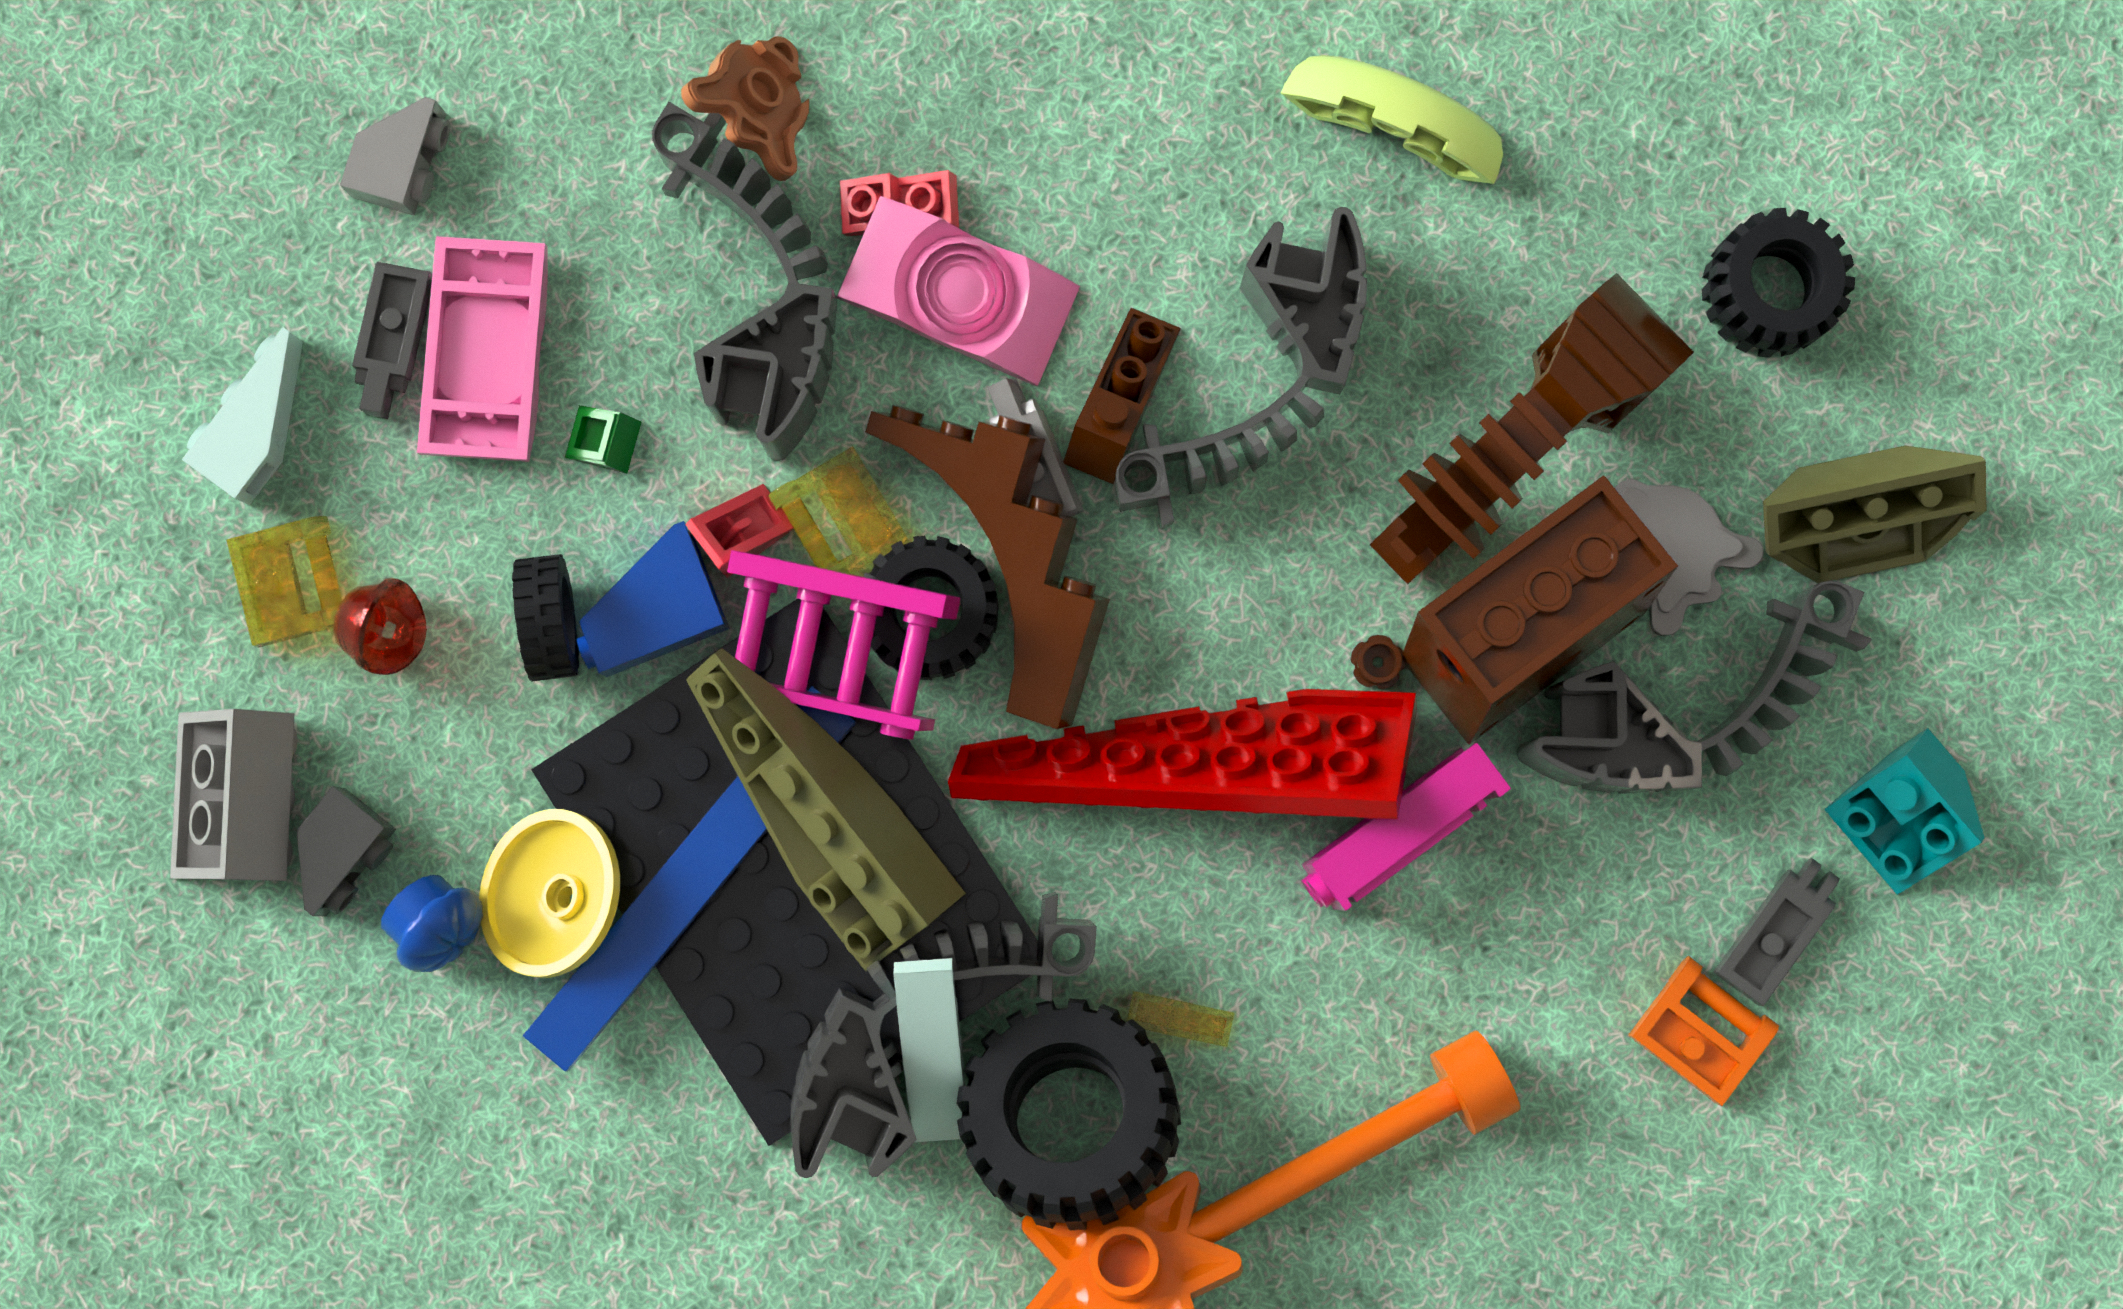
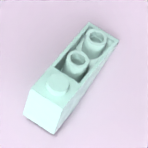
M284 327L281 328L277 335H270L260 344L254 355L256 363L243 379L235 380L226 389L221 398V409L210 423H203L194 431L187 444L189 451L182 459L233 498L247 505L252 503L283 461L303 341Z

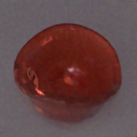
M391 577L386 578L379 584L358 586L349 592L339 604L334 617L333 632L339 647L361 669L374 674L390 675L405 669L416 659L425 643L427 629L423 608L413 589L406 582ZM386 622L396 625L391 639L382 636Z

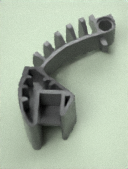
M668 102L652 130V141L664 165L672 171L662 187L665 196L678 199L688 182H691L719 199L760 234L776 255L788 279L786 291L776 303L769 307L766 305L758 311V314L753 317L750 316L738 326L694 353L696 371L704 403L721 426L726 425L729 421L730 411L759 416L756 430L757 438L772 460L781 461L792 452L809 429L818 412L815 404L822 403L829 381L827 371L832 369L834 342L831 335L835 334L836 295L833 288L799 284L798 282L801 279L826 273L828 262L824 252L817 245L789 259L787 253L810 244L811 231L805 220L798 213L793 216L791 201L778 183L771 188L770 177L753 158L745 166L744 157L734 143L724 138L717 148L710 172L702 169V166L718 143L717 136L726 124L723 116L719 113H709L703 122L673 103ZM679 133H688L694 136L692 145L685 151L672 152L667 149L670 139ZM784 223L775 233L772 231V227Z
M1347 207L1335 209L1324 235L1321 251L1281 243L1284 226L1279 221L1275 222L1254 250L1244 270L1240 290L1266 325L1267 334L1272 340L1278 341L1277 348L1283 356L1288 355L1293 361L1298 376L1294 385L1268 408L1243 423L1190 441L1160 446L1157 426L1143 424L1146 449L1136 450L1127 454L1119 462L1116 469L1115 490L1120 512L1157 505L1161 529H1164L1174 523L1165 462L1184 460L1189 494L1201 493L1205 489L1206 474L1198 457L1199 455L1212 452L1217 475L1222 487L1238 478L1239 466L1227 447L1228 445L1240 442L1246 460L1254 472L1268 461L1269 454L1266 446L1255 433L1256 431L1266 426L1274 442L1282 452L1297 441V430L1281 415L1287 408L1290 407L1309 429L1316 427L1324 418V408L1302 391L1307 387L1341 394L1347 381L1354 355L1353 349L1358 340L1364 319L1362 313L1366 305L1367 278L1363 277L1367 270L1365 250L1360 230L1350 209ZM1137 466L1148 468L1156 478L1155 486L1146 492L1131 490L1124 479L1125 474L1131 468Z
M1831 580L1805 589L1798 594L1792 606L1777 599L1767 601L1766 615L1785 622L1775 650L1747 698L1723 723L1698 741H1691L1680 735L1672 727L1673 721L1666 714L1662 715L1659 712V707L1653 701H1649L1627 674L1612 661L1591 668L1545 689L1544 697L1560 699V736H1543L1525 742L1517 748V757L1523 764L1555 781L1570 786L1581 785L1582 789L1606 793L1617 791L1618 794L1702 788L1701 751L1703 750L1706 751L1715 773L1728 776L1737 771L1743 765V762L1725 738L1731 735L1743 753L1757 754L1773 740L1749 720L1754 714L1766 729L1782 730L1800 717L1798 713L1787 705L1805 704L1813 699L1821 689V686L1813 681L1787 672V667L1789 666L1803 676L1822 674L1833 668L1838 655L1825 650L1799 645L1803 633L1829 644H1839L1856 652L1865 649L1871 642V638L1850 630L1864 592L1844 583ZM1817 595L1825 596L1833 604L1834 617L1830 623L1822 621L1815 614L1813 606ZM1772 691L1776 694V696L1779 699H1781L1787 705L1771 697L1770 694L1772 693Z
M1052 892L1042 895L1037 959L1020 958L1023 934L1018 923L1014 921L999 920L1004 952L1003 958L988 959L987 932L983 923L980 922L966 924L974 960L956 963L952 942L945 929L935 932L933 935L941 958H952L954 981L992 975H1037L1036 994L1039 998L1052 1002L1053 976L1069 977L1079 975L1086 971L1093 962L1097 926L1089 919L1057 918L1058 894ZM1066 933L1076 934L1080 939V948L1076 956L1067 961H1059L1053 958L1052 946L1057 937ZM912 943L900 949L905 961L919 960ZM879 960L868 966L867 970L884 994L874 1002H871L840 987L824 1014L826 1022L818 1024L807 1043L808 1050H805L802 1055L795 1078L796 1086L793 1088L791 1102V1136L795 1171L800 1177L809 1178L817 1172L831 1139L865 1154L868 1172L872 1177H878L917 1140L895 1077L903 1071L899 1058H890L896 1053L893 1040H881L880 1027L883 1017L897 1004L895 986Z

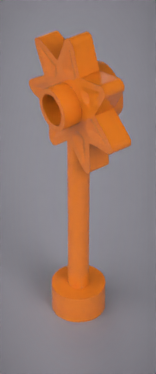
M1474 1030L1430 1054L1431 1063L1439 1082L1197 1212L1201 1193L1200 1182L1195 1173L1184 1171L1145 1194L1147 1201L1136 1210L1127 1205L1117 1211L1119 1220L1104 1226L1100 1219L1087 1221L1086 1230H1069L1066 1223L1057 1222L1054 1228L1051 1229L1036 1225L1033 1218L1027 1215L1022 1220L1023 1232L1056 1268V1272L1025 1309H1195L1192 1299L1238 1278L1243 1272L1240 1255L1236 1251L1215 1244L1217 1241L1455 1113L1458 1114L1472 1134H1478L1520 1111V1103L1515 1089L1489 1043L1480 1032Z

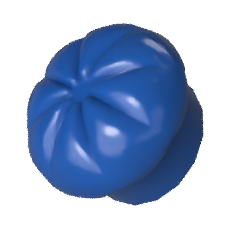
M429 875L411 883L394 897L386 907L381 918V928L399 945L397 948V958L402 966L414 972H433L459 958L464 946H468L474 941L483 919L482 902L473 890L463 887L453 888L442 876Z

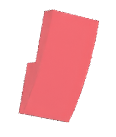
M949 170L900 178L891 173L840 181L842 234L846 236H860L864 234L880 196L942 218L959 228L956 174Z

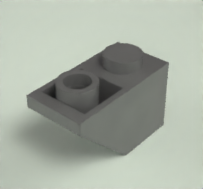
M332 786L297 829L304 910L312 916H327L330 911L334 914H339L345 909L358 891V888L353 885L354 881L366 867L370 870L377 868L393 848V844L388 839L395 832L396 828L346 788Z

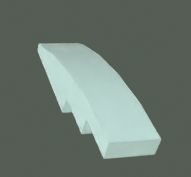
M952 958L894 962L893 975L910 1119L917 1139L915 1142L961 1139L957 1120L962 1117V1112L956 1103L959 1087L966 1084Z

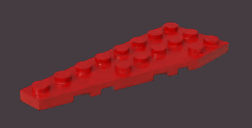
M1301 689L1286 692L1287 701L1258 705L1257 697L1236 700V709L1208 713L1206 710L1201 711L1200 706L1114 720L1115 729L1087 734L1085 733L1084 725L1064 728V737L1036 742L1034 739H1028L1027 735L961 745L948 779L951 798L976 799L980 801L998 800L1083 804L1087 806L1104 805L1197 811L1251 812L1255 814L1275 813L1360 817L1367 819H1398L1417 714L1416 693Z

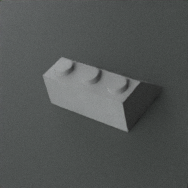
M244 709L179 713L170 879L287 881V867L292 859V845L289 840L290 811L295 802V791L291 783L292 758L298 743L297 733L294 729L295 713Z

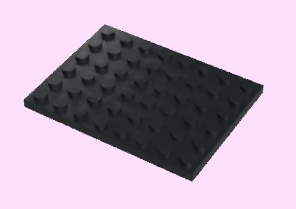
M796 599L765 620L755 673L767 682L784 686L801 599ZM824 607L806 691L813 686L821 694L837 697L848 645ZM739 636L721 647L733 657L736 654ZM712 654L531 769L556 809H564L588 817L601 827L611 841L620 871V895L617 907L622 915L738 776L686 681ZM865 673L859 702L889 709ZM849 716L856 724L841 741L840 745L859 762L897 804L966 893L927 927L880 960L893 985L895 986L893 975L894 962L905 961L900 951L901 948L912 943L919 960L942 959L933 933L943 929L948 932L951 939L956 963L974 960L966 924L975 922L983 923L987 932L988 959L1004 957L999 920L1018 923L1023 934L1020 958L1037 959V938L909 739L880 733L882 723ZM768 831L656 965L658 972L768 1146L791 1132V1102L800 1061L804 1051L808 1050L807 1043L818 1024L826 1022L824 1014L839 988L848 990L871 1002H874L884 994L868 970L865 971L855 957L847 950L841 939L795 882ZM992 975L955 980L959 1022L1031 975ZM895 1006L883 1017L880 1027L881 1040H893L896 1053L890 1058L902 1060L897 1006Z

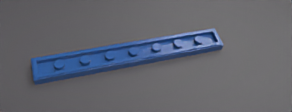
M813 686L808 690L810 692L821 694ZM797 704L801 710L815 720L839 744L856 724L848 715ZM738 776L610 929L597 950L581 964L523 1034L525 1039L565 1072L571 1070L768 831Z

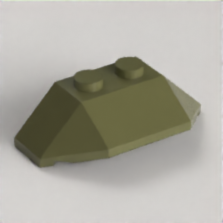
M1905 445L1799 467L1763 501L1766 552L1770 557L1783 562L1818 584L1924 562L1952 540L1970 519L1975 521L1987 511L1986 460L1982 456Z

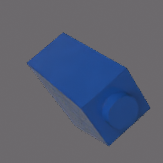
M685 521L674 524L579 621L584 636L576 640L588 669L596 667L599 674L609 677L730 629L696 540L685 525Z

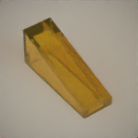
M1132 990L1125 1022L1133 1019L1145 1030L1227 1047L1234 1012Z

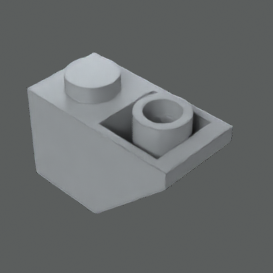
M424 97L356 133L340 186L354 199L414 216L418 202L426 203L433 188L434 174L429 171L434 152H442L449 137L450 123L448 120H445L446 113L438 102Z

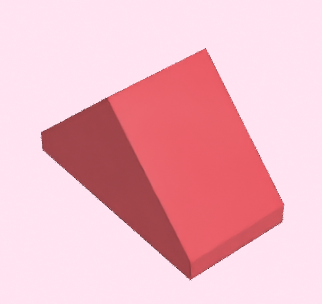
M764 484L691 518L685 524L717 568L727 578L733 574L727 572L731 550L759 555L795 528V525Z

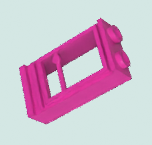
M1478 743L1473 744L1465 751L1461 747L1403 790L1398 819L1364 818L1302 864L1308 876L1302 879L1301 882L1320 907L1325 906L1328 908L1331 905L1334 910L1346 911L1352 907L1350 902H1358L1472 818L1473 814L1471 812L1481 811L1487 807L1484 800L1501 797L1511 788Z

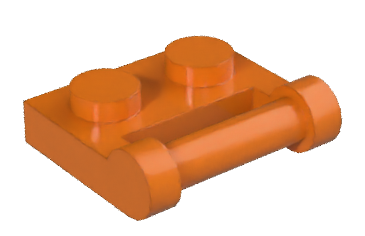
M1687 956L1671 975L1667 984L1628 1036L1714 1103L1723 1106L1772 1041L1779 1029V1025L1766 1015L1757 1016L1701 973L1703 967L1690 956ZM1687 991H1690L1746 1034L1739 1048L1680 1003V1000Z

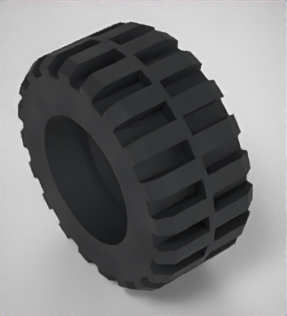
M1069 998L1068 1008L1057 1009L1053 999L1052 1002L1036 1003L1038 1014L1024 1018L1021 1010H1018L1006 1017L1010 1028L1001 1035L994 1029H991L981 1040L985 1048L983 1055L980 1058L975 1055L970 1056L964 1069L969 1079L967 1086L959 1087L956 1103L962 1112V1117L957 1120L959 1135L966 1146L967 1157L985 1186L994 1197H998L1006 1208L1021 1218L1024 1215H1028L1033 1218L1036 1225L1051 1229L1054 1228L1057 1222L1066 1223L1069 1230H1086L1087 1221L1100 1219L1104 1226L1119 1220L1116 1212L1125 1206L1130 1205L1133 1210L1147 1201L1144 1192L1151 1184L1159 1187L1168 1174L1165 1164L1168 1158L1176 1156L1179 1144L1177 1126L1181 1125V1113L1176 1095L1177 1091L1165 1057L1158 1045L1149 1041L1145 1029L1133 1019L1127 1022L1123 1021L1117 1009L1102 1004L1098 1011L1091 1010L1085 999ZM1085 1068L1106 1075L1117 1087L1123 1105L1122 1120L1111 1140L1098 1152L1078 1161L1051 1162L1035 1156L1023 1143L1017 1126L1019 1109L1031 1088L1049 1074L1063 1069Z

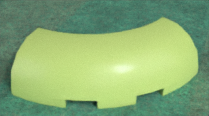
M1329 55L1312 56L1295 67L1281 91V94L1308 116L1317 120L1348 126L1366 133H1371L1374 126L1391 135L1406 138L1403 143L1404 149L1425 159L1447 175L1458 180L1494 184L1499 174L1503 158L1501 137L1493 126L1472 110L1447 95L1399 73L1343 57Z

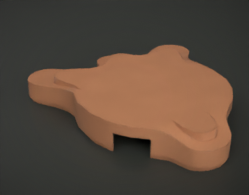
M775 36L768 41L758 40L752 46L741 44V40H737L718 53L710 64L708 76L693 78L682 87V99L686 106L694 112L719 113L723 116L728 124L725 131L727 140L734 143L737 148L756 152L767 172L774 179L786 181L797 172V158L794 150L795 137L804 127L809 114V99L801 104L800 94L795 84L802 77L798 67V51L788 39L781 36Z

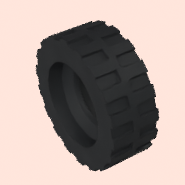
M557 554L516 559L513 563L512 572L514 615L521 657L525 671L528 674V679L533 682L578 675L579 648L576 640L578 636L570 577L563 555Z

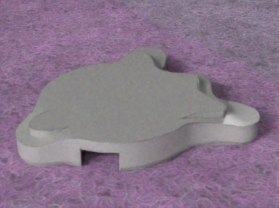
M1635 479L1624 480L1614 487L1678 565L1675 572L1649 607L1651 629L1659 636L1673 635L1681 628L1688 606L1712 603L1720 598L1722 588L1715 578L1717 568L1749 569L1758 565L1763 558L1764 549L1758 540L1731 532L1722 524L1713 507L1699 494L1687 488L1674 485H1646Z

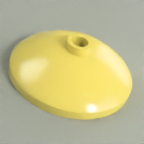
M564 809L543 810L531 814L515 824L502 837L493 850L484 870L479 892V899L483 907L481 927L492 953L510 970L537 978L560 976L579 967L603 942L612 925L618 906L620 871L612 843L601 827L588 817Z

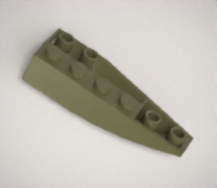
M722 648L712 654L686 679L795 882L865 971H867L868 966L877 960H882L927 927L966 894L897 804L859 762L815 720L797 705L791 703L772 684Z

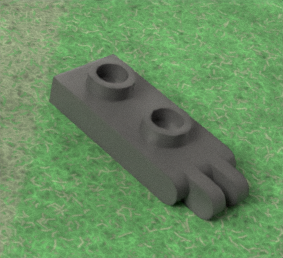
M1810 858L1804 864L1798 874L1791 869L1783 874L1713 971V973L1758 1006L1766 1004L1836 905L1829 898V895L1837 886L1840 878L1829 871L1816 887L1812 886L1810 883L1821 868V864L1813 858Z

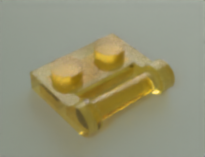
M853 446L796 480L781 485L768 495L776 511L783 510L816 567L854 575L871 565L880 553L883 556L892 550L891 545L902 541L903 544L909 542ZM815 490L852 551L851 555L842 560H837L801 499Z
M327 516L309 517L226 539L252 646L260 648L354 623L350 606L343 605L326 536L331 534ZM299 541H305L322 609L309 614L306 611L290 544Z

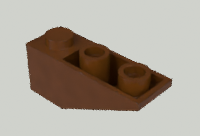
M1132 307L1130 308L1074 426L1063 461L1065 465L1114 484L1116 469L1119 462L1128 454L1180 332V327Z

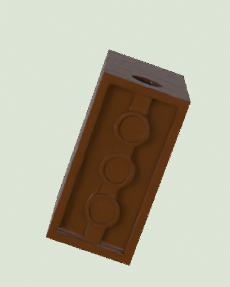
M1603 475L1418 611L1405 645L1402 659L1456 730L1470 745L1640 619L1675 572L1678 565Z

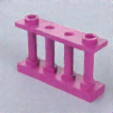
M731 550L727 572L746 576L743 587L749 588L735 654L737 660L755 672L771 593L777 594L779 584L798 587L796 598L801 599V605L784 686L774 683L770 684L785 695L791 703L882 723L880 733L913 740L915 731H933L936 719L913 715L930 628L937 627L938 618L956 620L960 597L758 554ZM831 595L851 599L849 610L855 611L837 697L806 691L824 604L830 605ZM885 606L905 610L903 621L908 622L891 709L859 702L877 616H883Z

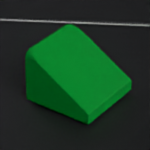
M579 405L565 458L627 474L642 422L621 412Z

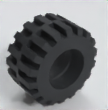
M1774 208L1767 216H1764L1763 212L1752 215L1744 224L1740 223L1717 246L1711 255L1713 259L1705 266L1702 278L1708 279V283L1701 289L1702 301L1711 300L1712 306L1706 311L1710 323L1719 318L1724 325L1717 333L1725 341L1734 335L1740 340L1735 348L1745 353L1755 347L1759 348V357H1771L1778 351H1780L1782 357L1795 353L1801 347L1805 349L1839 322L1837 318L1847 311L1851 300L1846 298V295L1855 288V277L1846 276V272L1854 266L1851 254L1841 255L1839 249L1846 243L1841 235L1837 234L1831 238L1825 232L1830 226L1825 220L1819 218L1812 224L1807 221L1809 216L1807 211L1797 209L1789 217L1787 216L1786 208ZM1763 256L1778 257L1786 260L1797 269L1804 284V299L1799 309H1777L1759 297L1754 289L1751 278L1752 264L1756 258Z
M925 535L913 537V542L903 544L902 541L891 545L892 550L885 556L880 553L873 561V569L869 574L865 572L864 577L904 586L920 578L937 577L949 582L957 590L962 603L960 620L957 626L946 636L928 641L920 680H932L935 677L946 679L956 676V672L964 668L967 670L976 664L975 660L982 653L985 654L991 645L990 640L993 633H996L998 625L999 606L993 579H991L986 566L980 559H976L972 555L970 549L962 544L959 546L950 543V539L937 536V540H927ZM885 606L883 616H877L871 648L887 666H891L898 672L906 632L898 622L896 608Z

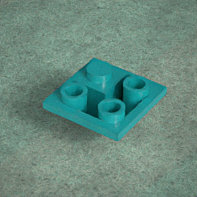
M1929 728L1892 751L1824 809L1897 895L1976 847L1985 839L1965 770Z

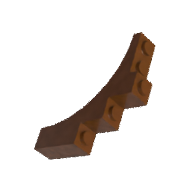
M892 405L890 413L871 411L865 433L904 449L938 473L968 505L992 544L1006 580L1014 621V672L1006 712L1055 729L1072 726L1110 599L1094 594L1096 585L1082 579L1064 576L1063 582L1059 583L1078 519L1061 514L1064 504L1047 498L1032 495L1030 503H1027L1045 439L1029 434L1032 424L999 415L997 424L978 422L974 439H972L974 433L972 428L943 420L941 428L938 429L922 423L924 413L902 406Z

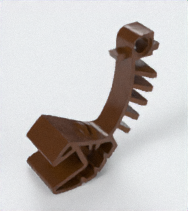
M1616 273L1583 301L1532 354L1535 378L1530 391L1525 396L1519 392L1511 399L1510 402L1514 406L1499 421L1491 414L1486 415L1479 424L1487 432L1476 443L1462 434L1457 435L1449 443L1461 456L1455 463L1436 453H1433L1422 463L1437 480L1436 482L1411 470L1405 472L1398 479L1399 483L1413 497L1415 502L1400 514L1370 546L1407 585L1453 541L1474 559L1485 549L1474 521L1478 522L1490 535L1493 534L1503 524L1493 503L1502 498L1513 509L1523 499L1515 483L1525 473L1533 480L1539 477L1544 472V469L1538 461L1554 447L1558 451L1567 442L1564 436L1580 428H1590L1609 433L1680 367L1694 351Z

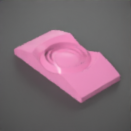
M880 196L836 298L1003 373L1038 386L1080 286L1026 256L987 243L942 218Z
M436 236L417 453L419 455L530 461L537 422L540 350L547 305L548 249L545 243Z

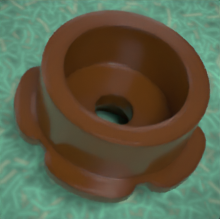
M1373 635L1369 637L1367 642L1358 643L1351 654V663L1355 665L1354 677L1361 685L1368 688L1373 685L1379 689L1392 687L1400 678L1399 672L1405 668V662L1402 659L1403 650L1393 644L1391 638L1384 635ZM1376 657L1381 658L1383 661V665L1380 668H1376L1373 665V659Z

